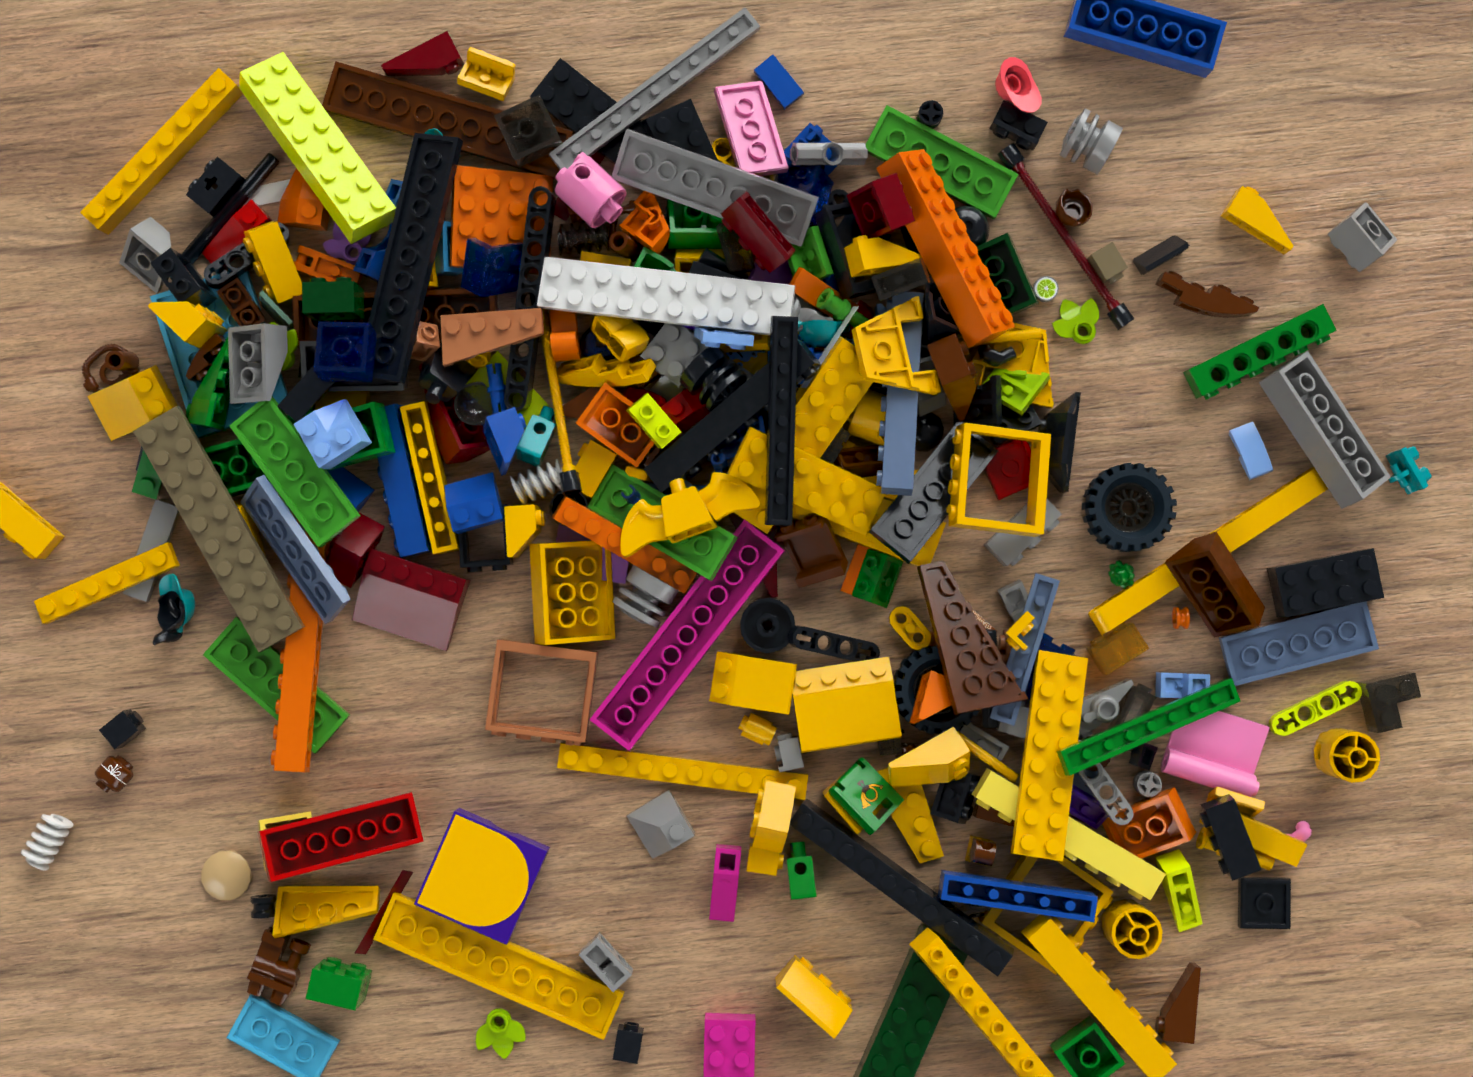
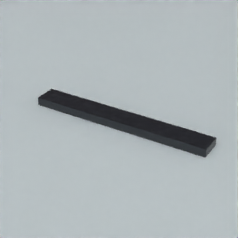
M771 316L765 525L792 526L798 317Z

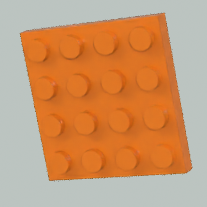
M457 165L452 186L450 267L519 273L529 194L533 188L538 186L545 187L553 192V178L541 174ZM542 193L538 196L537 203L539 206L546 204L548 200L547 193ZM543 218L535 221V231H540L544 228L545 221ZM540 243L532 246V256H538L541 253L542 247ZM536 268L531 269L528 273L532 275H539L538 270Z

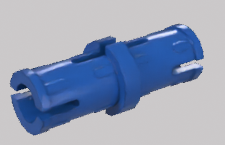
M495 363L496 374L493 373L492 364L486 365L489 381L487 392L491 395L492 415L499 413V404L501 405V411L507 410L504 403L506 385L503 383L502 363Z

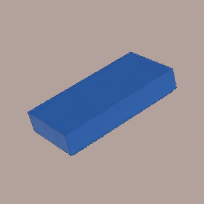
M771 55L754 69V73L763 81V84L784 110L804 95L803 90L774 55Z

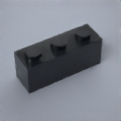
M1230 794L1200 804L1203 810L1200 813V817L1205 828L1209 827L1212 833L1209 841L1213 850L1219 851L1221 859L1217 861L1223 875L1227 874L1233 881L1262 870L1235 799Z

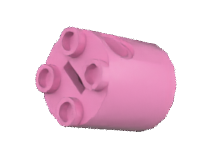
M584 152L574 159L573 164L568 169L562 168L555 176V179L558 181L554 190L556 195L591 228H597L606 221L612 223L621 215L623 211L621 205L625 200L626 190Z

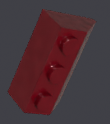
M747 191L720 213L725 227L729 231L734 230L740 237L738 241L746 251H752L756 256L754 259L756 264L763 271L767 269L771 273L787 261L796 251Z

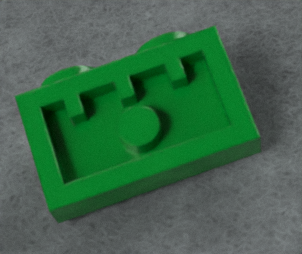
M868 549L852 596L887 608L903 561Z

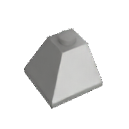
M147 218L129 230L119 261L122 266L157 294L161 292L164 282L150 262L171 248L170 232L153 218Z
M667 790L627 815L652 859L674 849L695 836L694 829L670 790Z

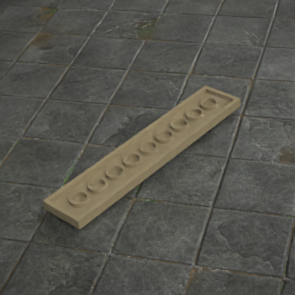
M175 406L134 430L133 432L258 652H262L304 628L302 620L181 407Z

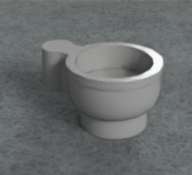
M1098 695L1091 702L1090 712H1084L1081 715V720L1086 723H1091L1094 719L1103 723L1111 722L1119 714V704L1110 695Z

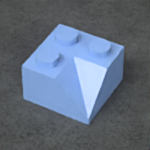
M347 399L314 410L294 423L296 430L318 468L332 469L372 443Z

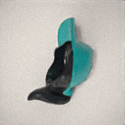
M172 573L165 575L159 583L160 597L158 598L159 610L157 620L162 631L154 636L153 645L179 640L183 635V626L190 621L195 612L194 594L188 589L181 588L177 576Z

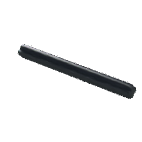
M271 153L266 154L182 252V255L187 257L192 264L228 220L246 203L276 168L279 160Z

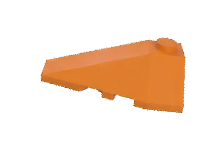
M296 168L280 200L277 222L289 227L327 231L329 213Z

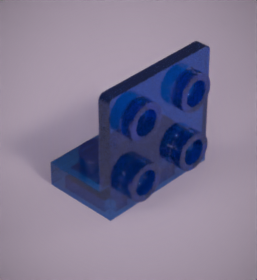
M820 165L790 167L787 173L777 174L775 182L819 197L810 222L811 225H816L814 214L822 209V205L827 204L834 185L831 178Z
M477 238L467 239L461 287L480 297L517 291L523 243L517 242L491 246Z

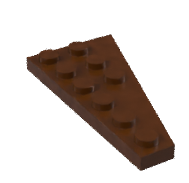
M939 561L919 565L917 570L954 715L1027 700V695L1024 691L1020 690L1015 681L1014 674L1001 659V653L982 622H979L972 612L974 609L961 594L959 585L945 562Z

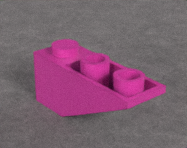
M716 844L710 920L734 922L741 846Z

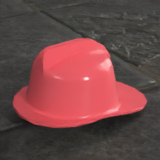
M1009 57L1004 60L995 82L999 96L1013 103L1014 106L1023 112L1034 113L1040 108L1042 97L1028 66L1016 57Z

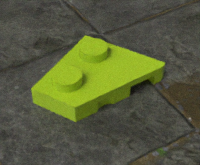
M994 368L984 383L990 380L989 377L992 375H1001L1002 404L1023 415L1050 380V375L1046 372L1036 375L1027 374L1026 371L1022 370L1008 371L1007 369Z

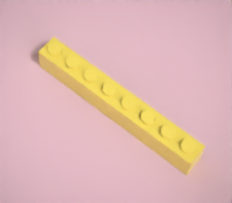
M987 768L972 792V795L977 798L975 803L988 811L990 807L998 810L997 816L1008 823L1015 820L1019 786ZM1069 816L1064 855L1075 862L1078 858L1086 862L1084 867L1095 874H1098L1099 871L1108 875L1106 880L1117 887H1120L1121 883L1129 888L1128 893L1141 900L1144 896L1151 901L1166 874Z

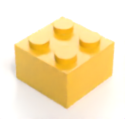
M766 780L764 789H759L749 837L754 838L752 847L782 853L789 830L796 786Z

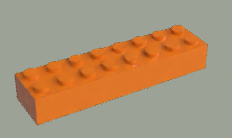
M924 149L898 152L878 166L876 169L881 178L897 173L903 185V191L912 208L915 219L914 222L906 225V228L967 347L970 348L992 341L1015 327L1013 317L1010 311L1005 308L1001 300L1000 291L990 279L989 270L982 263L978 255L977 246L970 240L966 232V225L959 218L953 200L948 197L943 187V180L935 172L929 154Z

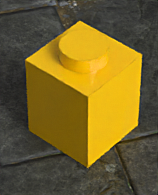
M750 843L746 871L776 876L777 869L782 870L784 855L752 847L753 843Z

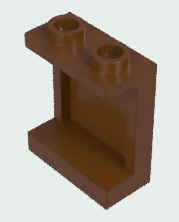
M811 513L801 520L792 521V526H779L775 538L777 542H783L797 571L795 581L798 588L845 575L848 561L827 518Z

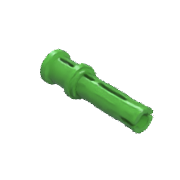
M831 288L825 289L816 302L817 308L825 309L838 321L844 320L852 308L847 299L842 300L836 296ZM856 311L848 324L855 328L869 319Z

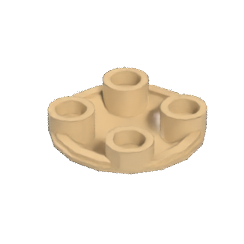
M234 850L220 851L211 855L204 863L201 871V881L205 890L212 897L219 900H233L240 897L247 890L253 879L248 862Z

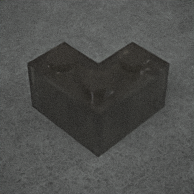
M1404 671L1356 682L1362 689L1360 701L1367 730L1374 733L1403 728L1397 703L1421 697L1415 672Z

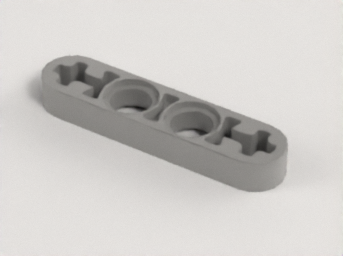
M1100 763L1096 764L1098 774L1095 778H1087L1085 769L1077 772L1113 822L1119 825H1126L1132 820V807ZM1104 785L1112 787L1113 794L1109 799H1102L1100 797L1099 791ZM1116 801L1120 808H1126L1124 812L1126 817L1124 819L1115 817L1118 813L1114 806L1110 805L1108 808L1107 805Z

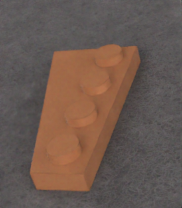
M541 308L440 315L444 367L544 335L543 310Z

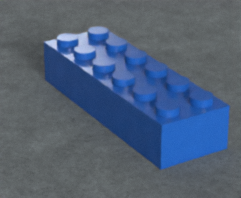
M1074 0L1063 37L1206 78L1214 69L1227 22L1153 0Z

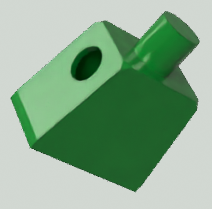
M805 842L790 843L791 858L786 859L790 898L795 900L817 897L812 856H806ZM797 864L804 865V874L799 875L796 873Z

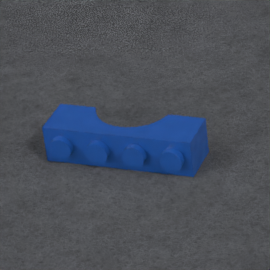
M391 179L386 195L394 206L397 207L403 181ZM392 223L389 225L387 235L378 245L362 248L353 271L375 282L379 281Z

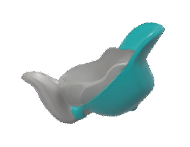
M794 295L791 317H798V333L800 337L813 348L827 347L843 321H834L832 317H824L813 309L801 308L799 298ZM847 324L841 334L850 332L849 324Z

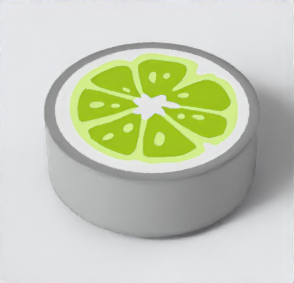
M1043 276L1034 283L1033 290L1037 300L1049 302L1056 297L1059 287L1054 278Z

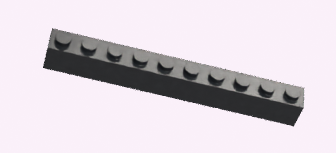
M806 799L790 820L792 827L997 977L1013 957L1014 949L949 901L941 900L938 893L810 800Z

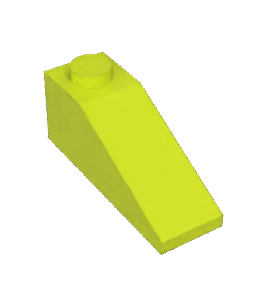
M1177 849L1155 857L1158 869L1166 874L1162 880V885L1177 930L1182 932L1202 925L1191 866L1181 851Z

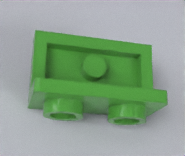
M818 226L808 228L802 247L790 243L796 250L788 259L792 276H794L798 267L804 268L820 280L834 274Z

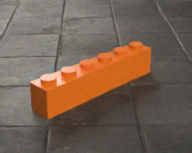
M564 495L552 516L556 521L684 594L697 572L650 544L644 546L633 555L624 557L621 554L622 528Z

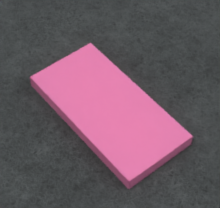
M763 81L715 87L714 94L736 168L758 176L787 173L789 167Z

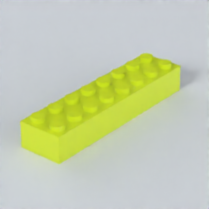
M284 52L240 72L239 89L351 244L393 223L396 207Z

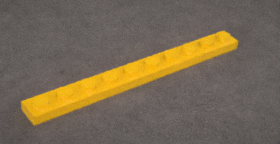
M562 742L560 743L557 768L755 794H758L759 789H764L767 780L796 786L794 799L802 800L806 798L808 774L779 772V770L585 745L571 746Z

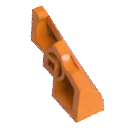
M643 191L633 202L636 208L619 226L641 245L660 254L669 239L670 229L655 194Z

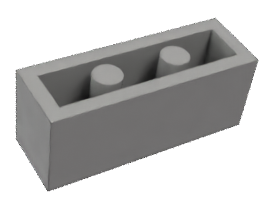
M1046 499L1044 531L1050 532L1060 523L1057 519L1062 514L1048 499ZM1027 504L1008 522L1026 525ZM996 532L984 546L1003 566H1008L1009 564L1014 566L1024 557L1021 553L1027 547L1030 549L1034 548L1042 539L1039 536L1030 537Z

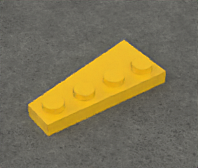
M888 767L877 770L889 783ZM922 785L893 787L904 801L895 809L891 817L919 863L943 857V851Z

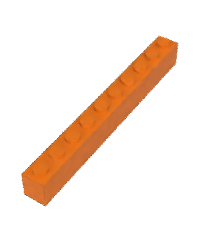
M305 530V534L307 535V537L309 538V540L312 542V544L316 545L315 542L312 540V538L309 536V534H308V533L306 532V530ZM330 541L323 547H317L324 561L329 554ZM288 574L287 588L290 589L289 599L305 627L284 638L286 639L285 649H282L280 653L283 674H279L278 689H281L280 699H277L275 707L279 718L278 725L275 724L273 730L276 750H272L271 765H274V771L305 773L310 772L323 621L293 577Z

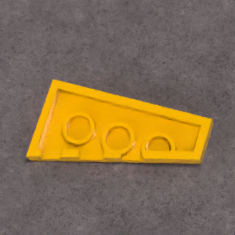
M278 886L272 936L274 938L283 937L377 914L380 888L379 886Z

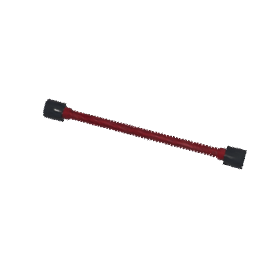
M1012 143L1001 150L997 155L1005 167L1010 170L1012 169L1019 175L1018 177H1021L1020 179L1026 185L1025 187L1028 188L1027 190H1030L1029 193L1035 198L1036 203H1039L1038 206L1044 211L1043 213L1046 214L1045 216L1049 219V222L1053 224L1052 226L1055 227L1054 229L1058 232V235L1062 237L1061 239L1064 240L1063 242L1067 245V248L1071 250L1070 252L1073 253L1072 255L1076 258L1078 264L1082 266L1081 268L1087 274L1088 279H1091L1090 281L1096 287L1097 292H1100L1099 295L1105 300L1104 302L1108 305L1106 307L1110 311L1107 315L1117 330L1134 320L1135 318L1124 302L1120 304L1118 300L1113 299L1106 285L1104 286L1097 272L1093 270L1094 268L1088 262V259L1084 257L1085 255L1082 254L1083 252L1079 249L1077 243L1073 241L1074 239L1068 233L1067 228H1064L1065 226L1057 218L1049 202H1046L1047 199L1041 194L1040 189H1037L1036 183L1032 181L1031 176H1028L1029 173L1025 170L1026 166L1022 162L1025 158L1016 145Z

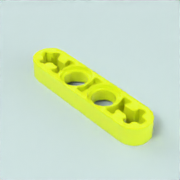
M1342 681L1275 713L1269 720L1270 730L1280 736L1294 733L1356 703L1362 696V689L1356 682ZM1346 686L1354 689L1351 693V698L1349 696H1342L1340 698L1336 696V694L1345 693L1347 691ZM1324 696H1329L1333 702L1328 710H1324L1320 705V700ZM1306 706L1310 710V716L1307 720L1302 721L1298 717V710ZM1279 718L1284 721L1292 718L1297 723V725L1294 722L1286 723L1284 725L1285 730L1276 728V725L1279 724Z

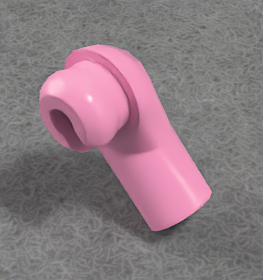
M1300 821L1295 826L1296 831L1292 834H1287L1305 842L1311 836L1312 830L1308 822Z

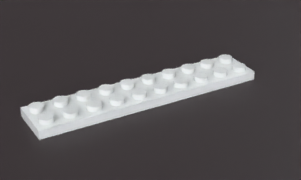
M544 257L537 307L770 336L771 316H792L795 285Z

